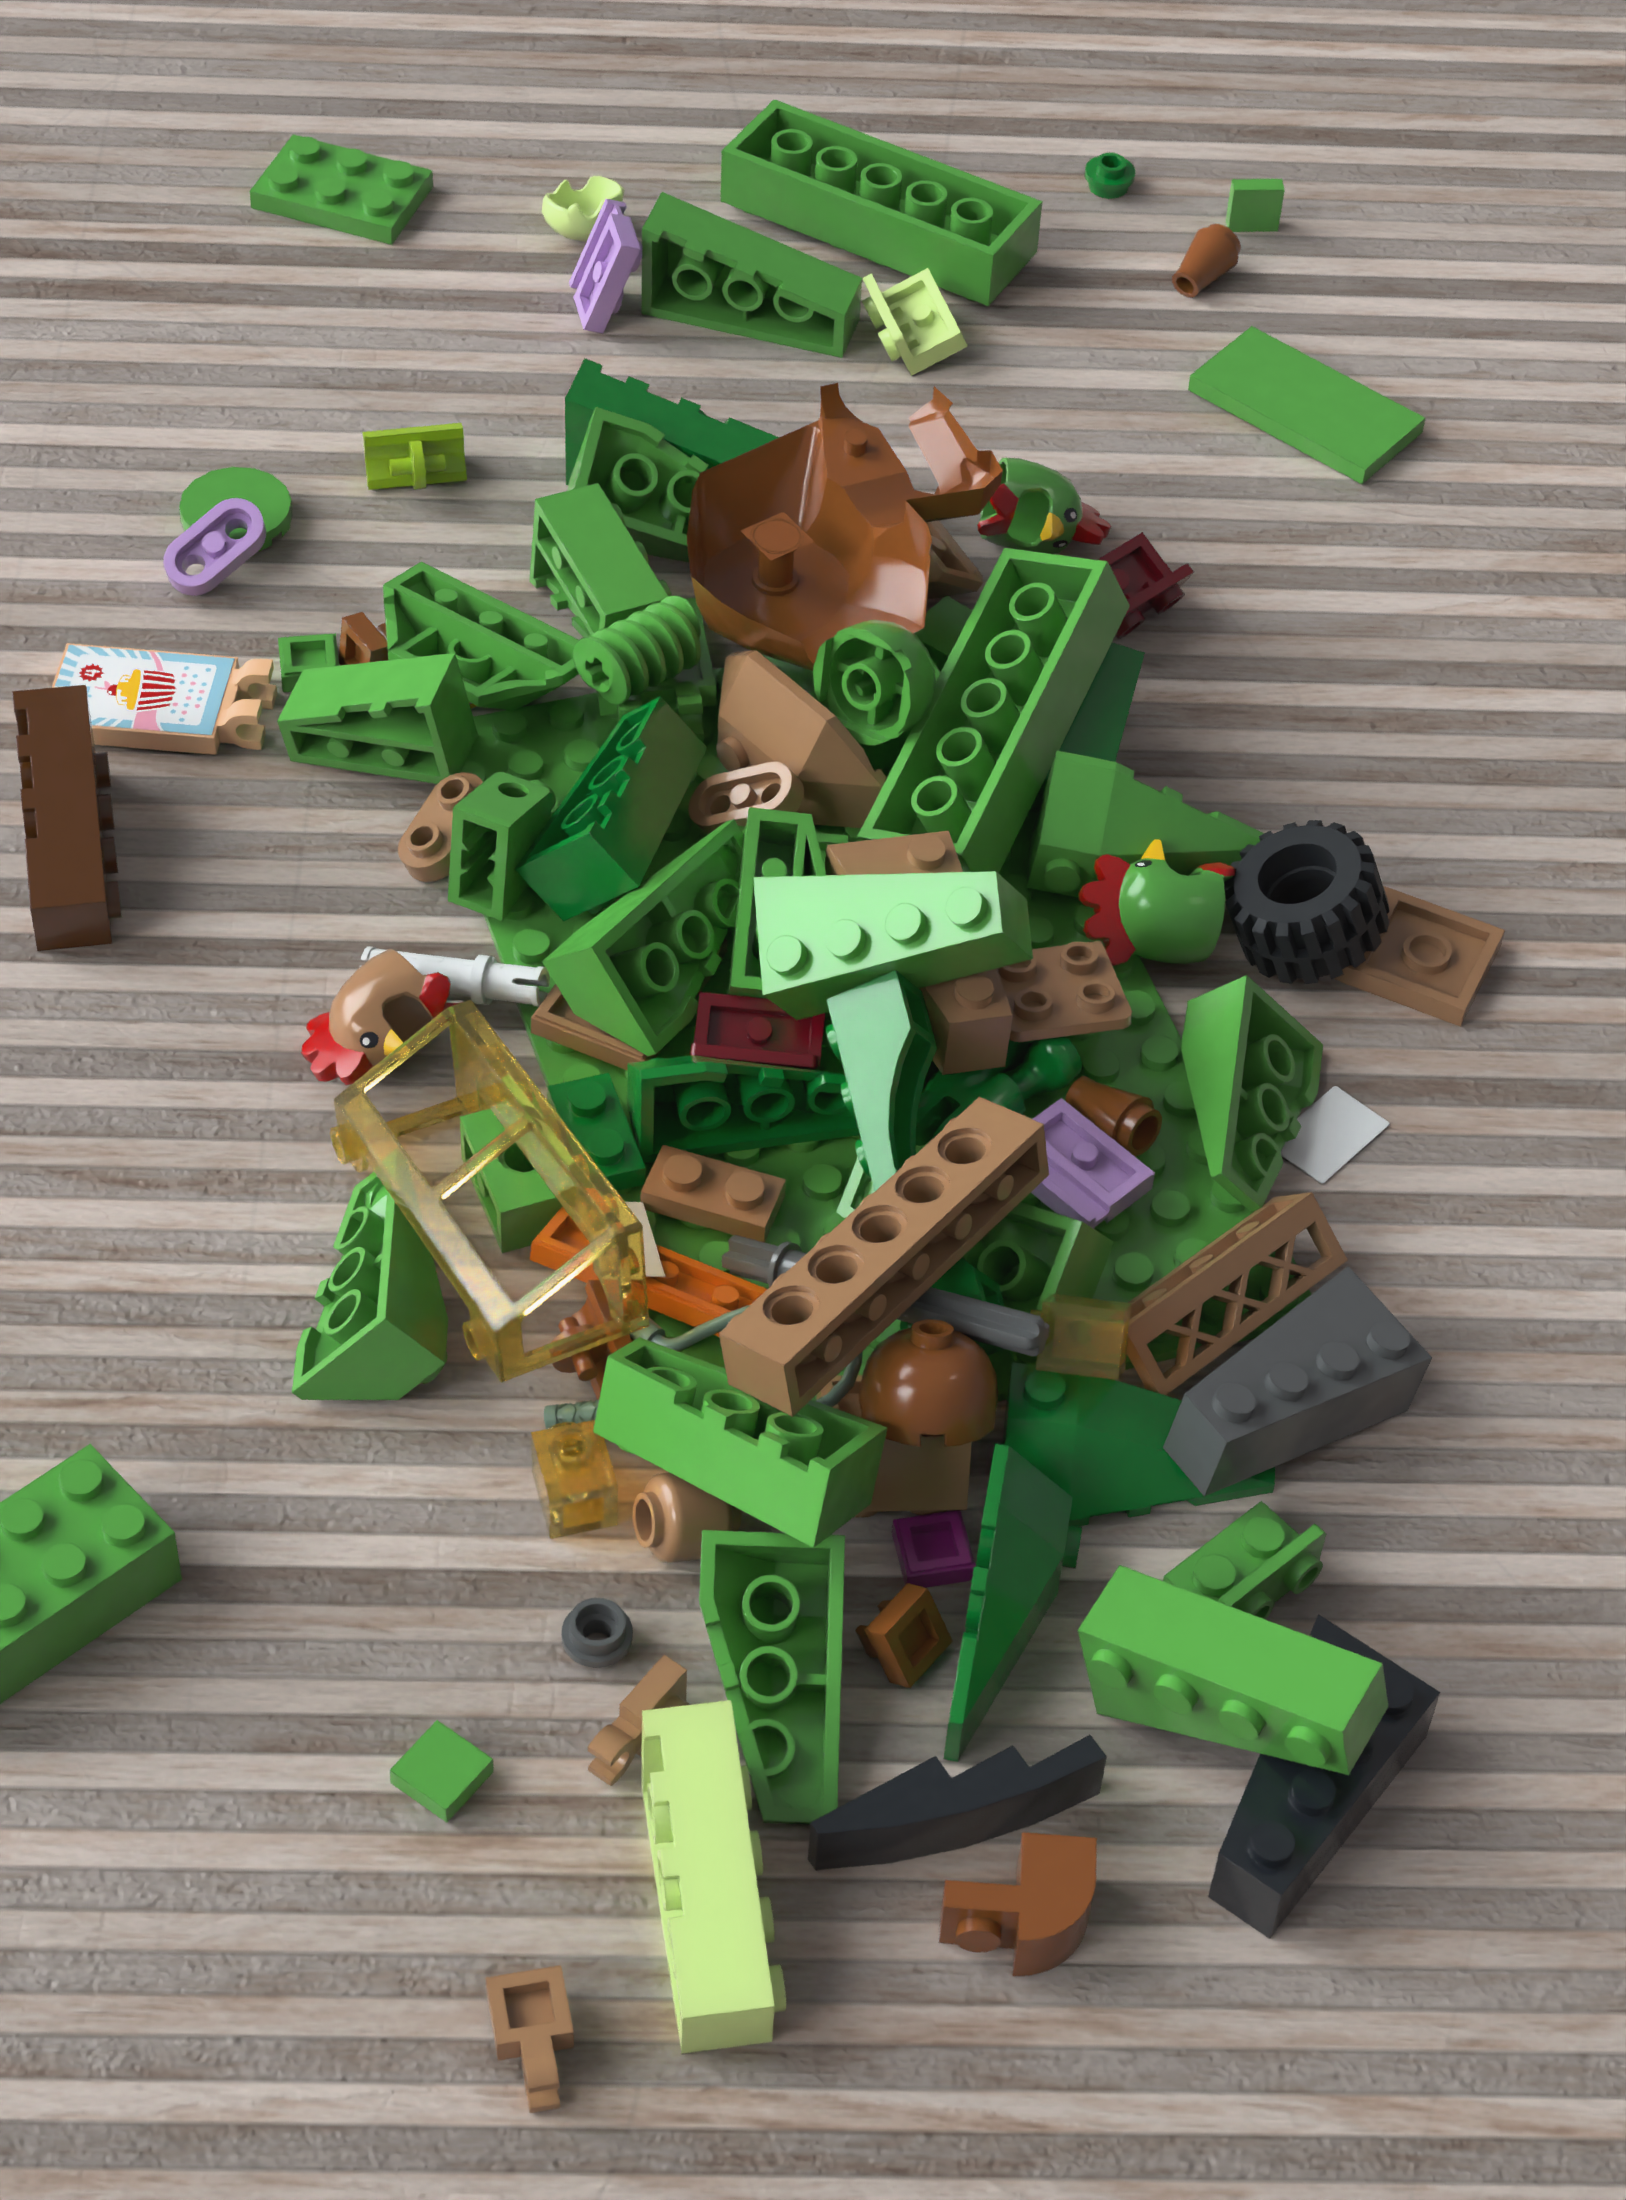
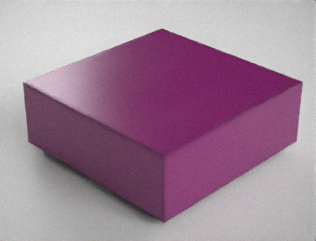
M961 1510L893 1519L892 1537L905 1585L909 1583L927 1588L972 1581L974 1566L976 1567Z

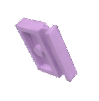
M605 199L569 281L570 288L577 289L573 298L583 329L587 331L604 333L611 315L616 314L621 307L623 288L630 273L635 272L641 262L642 244L637 239L631 218L623 216L627 208L625 202Z
M1060 1098L1033 1118V1120L1044 1124L1049 1176L1031 1193L1055 1213L1082 1221L1094 1229L1103 1220L1108 1223L1152 1189L1155 1172L1064 1099Z

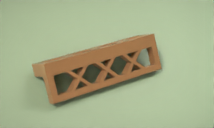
M1313 1192L1274 1197L1265 1203L1262 1208L1254 1211L1089 1330V1333L1101 1354L1126 1352L1146 1390L1167 1395L1348 1261ZM1306 1228L1321 1255V1258L1307 1268L1291 1263L1295 1237ZM1276 1250L1275 1258L1269 1256L1271 1253H1273V1252ZM1256 1264L1273 1269L1268 1297L1261 1302L1245 1297L1249 1270ZM1289 1274L1295 1276L1288 1281ZM1230 1284L1229 1292L1222 1290ZM1210 1298L1226 1303L1222 1330L1215 1336L1198 1331L1202 1305ZM1243 1308L1249 1310V1311H1247L1245 1314L1242 1315V1310H1243ZM1183 1318L1182 1326L1175 1325V1323ZM1167 1333L1179 1337L1175 1365L1162 1374L1147 1344L1160 1334ZM1196 1342L1202 1344L1195 1350Z

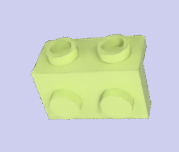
M928 268L882 293L872 273L862 278L871 295L862 300V303L876 329L886 325L887 328L878 332V335L891 361L902 357L911 376L968 347Z

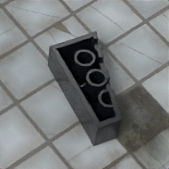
M1319 1614L1309 1636L1383 1663L1388 1708L1349 1775L1264 1754L1259 1755L1219 1851L1208 1897L1269 1939L1425 1740L1440 1695L1438 1690Z

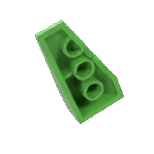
M1056 750L1030 837L1026 888L1079 897L1082 886L1089 882L1098 881L1094 870L1096 859L1108 854L1119 857L1130 864L1141 859L1151 842L1155 839H1160L1162 842L1164 857L1168 866L1178 874L1190 876L1197 867L1205 863L1221 862L1231 865L1232 862L1241 861L1240 852L1248 844L1256 845L1259 843V836L1264 833L1219 811L1206 814L1182 802V793L1167 786L1158 791L1134 779V770L1117 762Z
M735 819L720 825L642 882L639 887L631 890L587 922L542 961L576 1016L646 1056L657 1054L693 1019L698 1008V1001L695 998L705 977L715 974L722 959L717 953L728 930L735 927L744 835Z
M702 1530L699 1605L727 1700L732 1702L735 1728L763 1823L810 1825V1822L838 1808L845 1535H830L816 1547L812 1548L786 1533Z

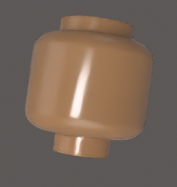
M670 1472L654 1475L645 1486L644 1492L638 1493L633 1505V1526L637 1540L642 1547L649 1548L651 1553L663 1563L701 1560L702 1530L738 1531L742 1519V1511Z

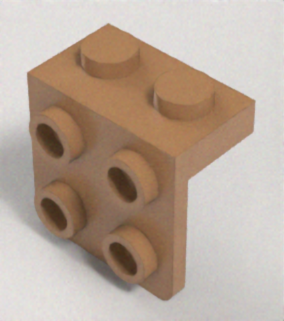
M1102 941L1072 942L1063 946L1032 949L1033 959L997 968L1013 1014L1009 1039L1014 1042L1125 1029L1131 1024L1132 1010Z

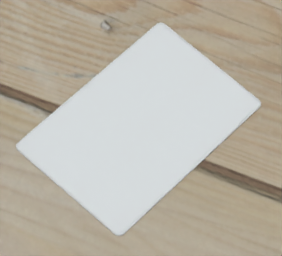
M1334 1086L1297 1118L1301 1129L1295 1139L1285 1143L1281 1155L1323 1184L1387 1128L1389 1122L1337 1086Z

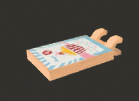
M72 643L66 644L52 688L86 685L95 745L217 755L220 743H230L246 749L261 750L266 731L265 725L258 724L262 709L273 710L277 697L276 685L270 684L274 670L272 659H252L239 668L238 657Z

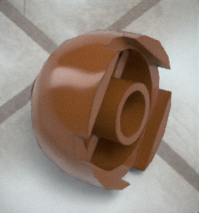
M935 1319L917 1321L911 1328L900 1330L879 1343L869 1356L859 1391L860 1410L862 1409L861 1418L888 1427L885 1439L904 1445L921 1446L922 1434H945L944 1447L960 1446L982 1439L995 1426L998 1386L993 1365L979 1344L963 1333L955 1331L951 1324Z

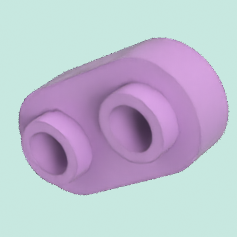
M226 499L214 506L177 537L166 549L163 559L164 568L171 585L186 595H202L214 589L260 550L266 538V527L260 510L252 502L245 499ZM236 528L247 530L246 535L240 539L228 537L229 533ZM198 563L205 566L203 571L197 575L186 573L187 568L192 564Z

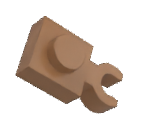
M663 1655L619 1704L618 1718L612 1724L601 1729L589 1744L588 1752L596 1757L588 1766L590 1773L612 1786L628 1769L635 1754L642 1757V1710L689 1705L686 1702V1668L666 1655Z

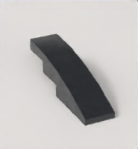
M1088 1735L1029 1767L1014 1745L953 1778L938 1758L934 1756L810 1822L808 1861L815 1871L890 1864L966 1848L1037 1824L1100 1794L1107 1756L1093 1737Z

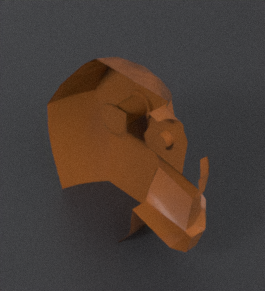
M838 383L820 386L821 409L819 420L699 474L692 491L687 546L696 603L711 631L746 649L757 650L763 655L813 671L820 646L844 628L870 620L893 622L903 626L912 633L925 627L932 537L926 522L979 515L1001 485L1003 473L992 450L978 451L949 411L953 403L936 387H934L933 400L909 417L910 423L908 425L939 484L934 494L913 489L906 469L879 428L864 423L846 408L840 397Z

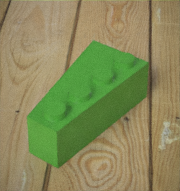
M661 192L642 228L641 314L843 358L860 320L861 277Z
M639 1337L607 1357L593 1433L611 1441L620 1449L651 1462L814 1548L871 1504L888 1427L814 1400H810L792 1417L729 1385L725 1368Z
M1121 1565L1118 1566L1078 1629L1096 1712L1099 1715L1349 1775L1388 1708L1383 1663Z

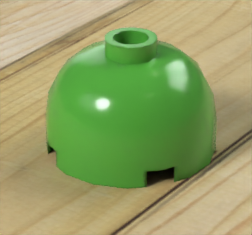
M870 620L838 631L834 637L827 639L820 646L813 666L814 691L818 702L827 701L831 712L860 744L875 746L906 734L927 714L936 689L935 667L928 649L917 635L893 622Z

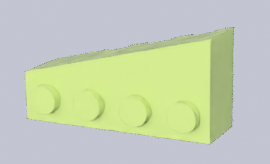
M727 1700L642 1710L641 1788L681 2054L772 2042L774 2012L786 2011L785 1984L781 1965L769 1966L766 1943L774 1942L775 1938L773 1913L769 1896L759 1897L756 1876L763 1875L762 1850L758 1831H750L747 1810L752 1809L751 1786L747 1766L740 1765L732 1702Z

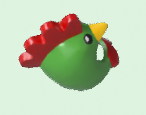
M1002 457L998 462L1003 470L1001 485L981 511L980 521L977 524L982 539L1011 549L1056 554L1064 550L1072 540L1101 545L1103 539L1108 536L1111 525L1099 517V511L1081 502V498L1069 478L1054 469L1021 458Z
M1160 839L1153 840L1141 859L1130 864L1119 857L1108 854L1102 855L1095 860L1094 870L1098 881L1085 884L1079 892V899L1082 904L1093 908L1095 912L1093 916L1085 921L1083 930L1089 940H1101L1104 943V948L1112 966L1126 963L1132 954L1158 962L1176 964L1204 962L1210 957L1219 939L1224 919V881L1233 878L1235 875V868L1221 862L1205 863L1197 867L1190 876L1178 874L1165 861Z

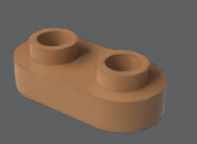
M767 762L716 774L705 779L693 792L689 801L688 812L691 820L708 835L720 825L732 819H735L738 826H746L749 807L796 812L803 800L804 787L802 781L785 764L781 762Z
M461 772L441 780L434 787L400 839L398 855L409 874L416 880L433 882L449 875L453 807L483 783L477 775Z

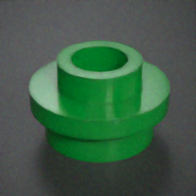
M1109 152L1094 157L1087 162L1085 179L1089 183V189L1094 195L1105 199H1115L1124 196L1128 192V188L1134 183L1136 171L1133 164L1122 155Z

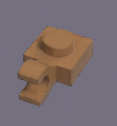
M561 1965L486 1977V1994L498 2061L521 2057L529 2113L560 2108L557 2089L559 2088V2078L554 2051L574 2048V2031Z

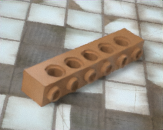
M978 1097L959 1116L951 1119L937 1136L916 1155L909 1157L893 1176L874 1193L866 1196L849 1216L830 1233L822 1236L805 1256L786 1273L778 1276L772 1285L741 1314L734 1316L729 1321L727 1326L719 1333L728 1384L793 1417L1049 1176L1044 1124L982 1097Z

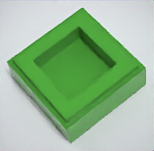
M1232 179L1226 215L1227 227L1233 232H1278L1285 192L1283 180Z
M336 633L278 638L283 692L293 691L302 671L305 669L339 666Z
M436 1720L390 1769V1782L447 1823L494 1772L493 1758Z

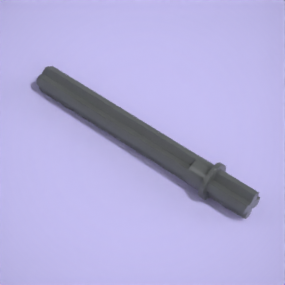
M734 1235L728 1240L729 1251L722 1255L721 1262L723 1268L730 1270V1274L763 1282L770 1287L778 1276L786 1273L807 1253L802 1252L798 1244L788 1241L776 1246ZM930 1287L897 1318L912 1324L926 1319L945 1321L951 1324L955 1331L963 1333L974 1341L1029 1356H1036L1043 1352L1045 1341L1050 1333L1049 1325L1038 1315Z

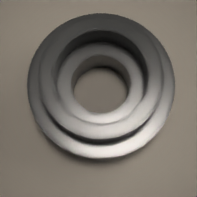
M590 1598L580 1602L567 1615L562 1625V1645L565 1652L572 1660L586 1667L603 1668L611 1666L622 1660L632 1645L633 1628L629 1617L616 1603L608 1599ZM593 1633H602L608 1638L590 1640L586 1637Z

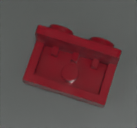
M1143 532L1097 559L1108 561L1129 604L1126 615L1115 636L1121 639L1135 630L1145 621V617L1142 614L1153 608L1159 615L1175 605L1185 596L1180 587L1194 573L1188 563L1172 572Z
M700 992L694 1043L691 1044L690 1055L820 1071L826 1013L796 1020L767 998Z

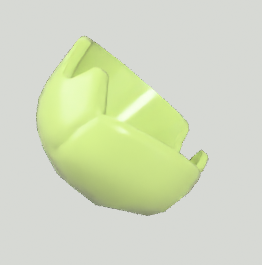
M601 176L590 177L585 187L581 190L572 189L569 181L563 180L554 193L545 194L542 214L547 224L556 233L568 239L587 241L605 199L623 202L624 188L616 181Z

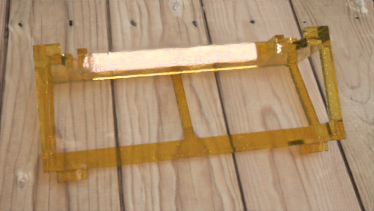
M471 1000L446 1008L334 1098L337 1126L330 1128V1138L339 1161L343 1165L351 1163L359 1173L368 1170L369 1165L371 1166L469 1308L470 1320L463 1323V1333L467 1346L476 1361L486 1360L501 1383L649 1327L642 1224ZM449 1026L456 1097L385 1122L365 1093ZM491 1109L506 1130L434 1187L430 1186L397 1139V1137L462 1114L468 1115ZM514 1143L517 1144L590 1243L518 1302L511 1301L442 1203L444 1199ZM593 1262V1270L604 1289L610 1316L613 1320L524 1353L521 1328L523 1318Z

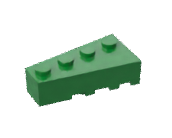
M584 358L565 397L566 485H569L595 407L652 425L665 434L663 439L688 457L691 458L692 455H695L708 464L707 470L779 437L730 417L724 423L708 417L700 410L701 405L682 397L679 404L647 392L650 384L628 376L625 383L601 373L603 365Z
M661 696L624 714L514 870L563 922L585 911H588L591 915L596 914L604 909L615 897L639 887L688 786L697 776L696 770L707 747Z

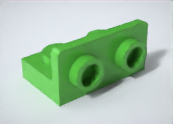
M1260 1501L1165 1574L1163 1581L1266 1620L1275 1602L1290 1590L1294 1594L1303 1592L1318 1577L1323 1568V1562L1320 1561L1326 1532L1314 1524L1299 1535L1265 1503Z

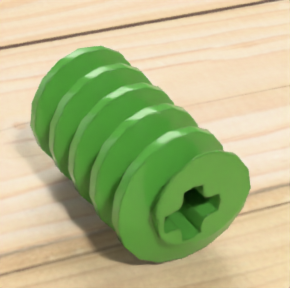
M678 595L667 596L660 603H653L643 611L631 614L625 620H618L608 628L596 631L590 637L581 638L574 645L572 652L576 670L581 679L589 687L597 690L603 699L611 704L620 705L630 695L638 696L647 687H656L665 678H674L682 669H692L699 663L701 657L699 640L701 635L700 622L696 611L687 599Z

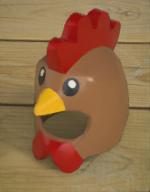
M388 949L372 957L355 971L335 996L330 1012L323 1013L307 1023L306 1029L311 1037L302 1045L301 1053L308 1062L312 1063L310 1068L318 1081L327 1082L339 1077L345 1085H350L357 1082L369 1070L385 1073L398 1066L435 1039L451 1023L463 1018L468 1009L463 1001H447L451 989V981L447 976L439 972L422 975L401 954L393 949Z

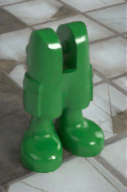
M1066 1036L1025 1042H1014L1009 1039L1005 1067L942 1075L940 1071L935 1073L928 1082L926 1090L921 1094L917 1111L916 1145L922 1146L932 1140L944 1129L951 1119L959 1116L978 1097L1024 1115L1026 1111L1025 1100L1039 1093L1054 1092L1062 1089L1079 1075L1082 1063L1076 1047ZM1021 1064V1066L1010 1077L1004 1074L1007 1071L1015 1069Z

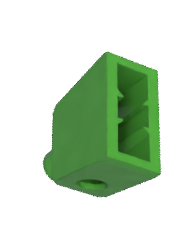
M495 772L453 807L448 886L449 902L500 921L504 920L529 885L514 869L550 820L551 810L556 803L555 794L547 784L539 780L527 781L505 772Z

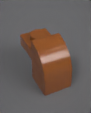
M1022 1832L1016 1867V1885L945 1880L940 1914L939 1943L957 1944L962 1949L971 1952H989L997 1948L1013 1949V1976L1040 1974L1059 1966L1076 1951L1087 1930L1096 1885L1097 1838Z

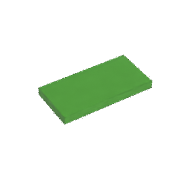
M1253 326L1190 375L1188 390L1360 484L1365 483L1422 434L1426 419Z

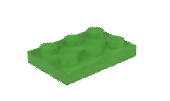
M293 134L250 190L251 208L392 245L432 190L433 170L411 165L405 161H395L364 153L358 149H348L321 142L312 137H302Z

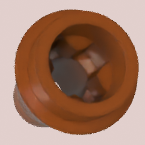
M1211 224L1196 232L1179 269L1172 276L1173 286L1181 295L1188 298L1196 297L1203 288L1237 265L1241 244L1235 233L1221 224Z
M1087 1076L1078 1078L1066 1094L1065 1101L1134 1156H1139L1146 1152L1158 1137L1162 1126V1116L1158 1110L1154 1109V1104L1148 1097L1098 1083Z

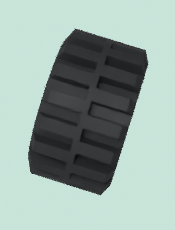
M1309 820L1304 826H1297L1296 822L1283 825L1284 830L1274 834L1270 830L1259 836V843L1256 845L1248 844L1240 852L1241 861L1231 863V866L1235 868V875L1224 882L1225 904L1244 955L1251 966L1257 965L1259 973L1268 978L1277 974L1280 982L1292 984L1296 979H1303L1305 984L1318 983L1319 977L1327 975L1334 979L1344 975L1342 969L1350 965L1354 968L1358 967L1366 961L1364 953L1366 951L1375 952L1382 943L1380 934L1387 932L1390 922L1387 915L1390 909L1370 846L1365 845L1363 837L1356 831L1347 833L1344 825L1335 822L1324 827L1321 820Z

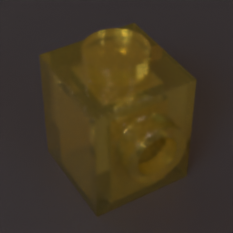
M1050 1294L1042 1302V1311L1031 1310L1030 1313L1040 1316L1050 1328L1044 1350L1041 1354L1037 1355L1036 1370L1118 1380L1124 1373L1126 1366L1132 1303Z
M595 1420L581 1423L563 1422L545 1430L531 1432L532 1474L550 1539L618 1525V1485L605 1439L593 1433Z

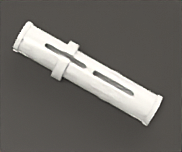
M367 946L363 951L361 960L368 961L386 950ZM397 951L422 975L439 972L447 976L451 981L450 995L471 997L472 1002L475 1004L489 1005L492 1000L533 1004V1006L539 1007L548 995L547 992L539 991L537 987H549L550 985L549 972L543 966L529 967L497 963L495 957L478 955L475 960Z

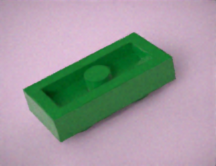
M604 1073L547 1086V1103L558 1127L571 1167L574 1166L579 1174L584 1198L644 1185L646 1182V1167L610 1074Z

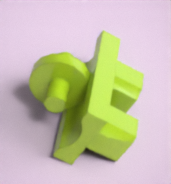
M462 423L362 432L368 490L414 486V489L418 490L426 489V484L467 480Z

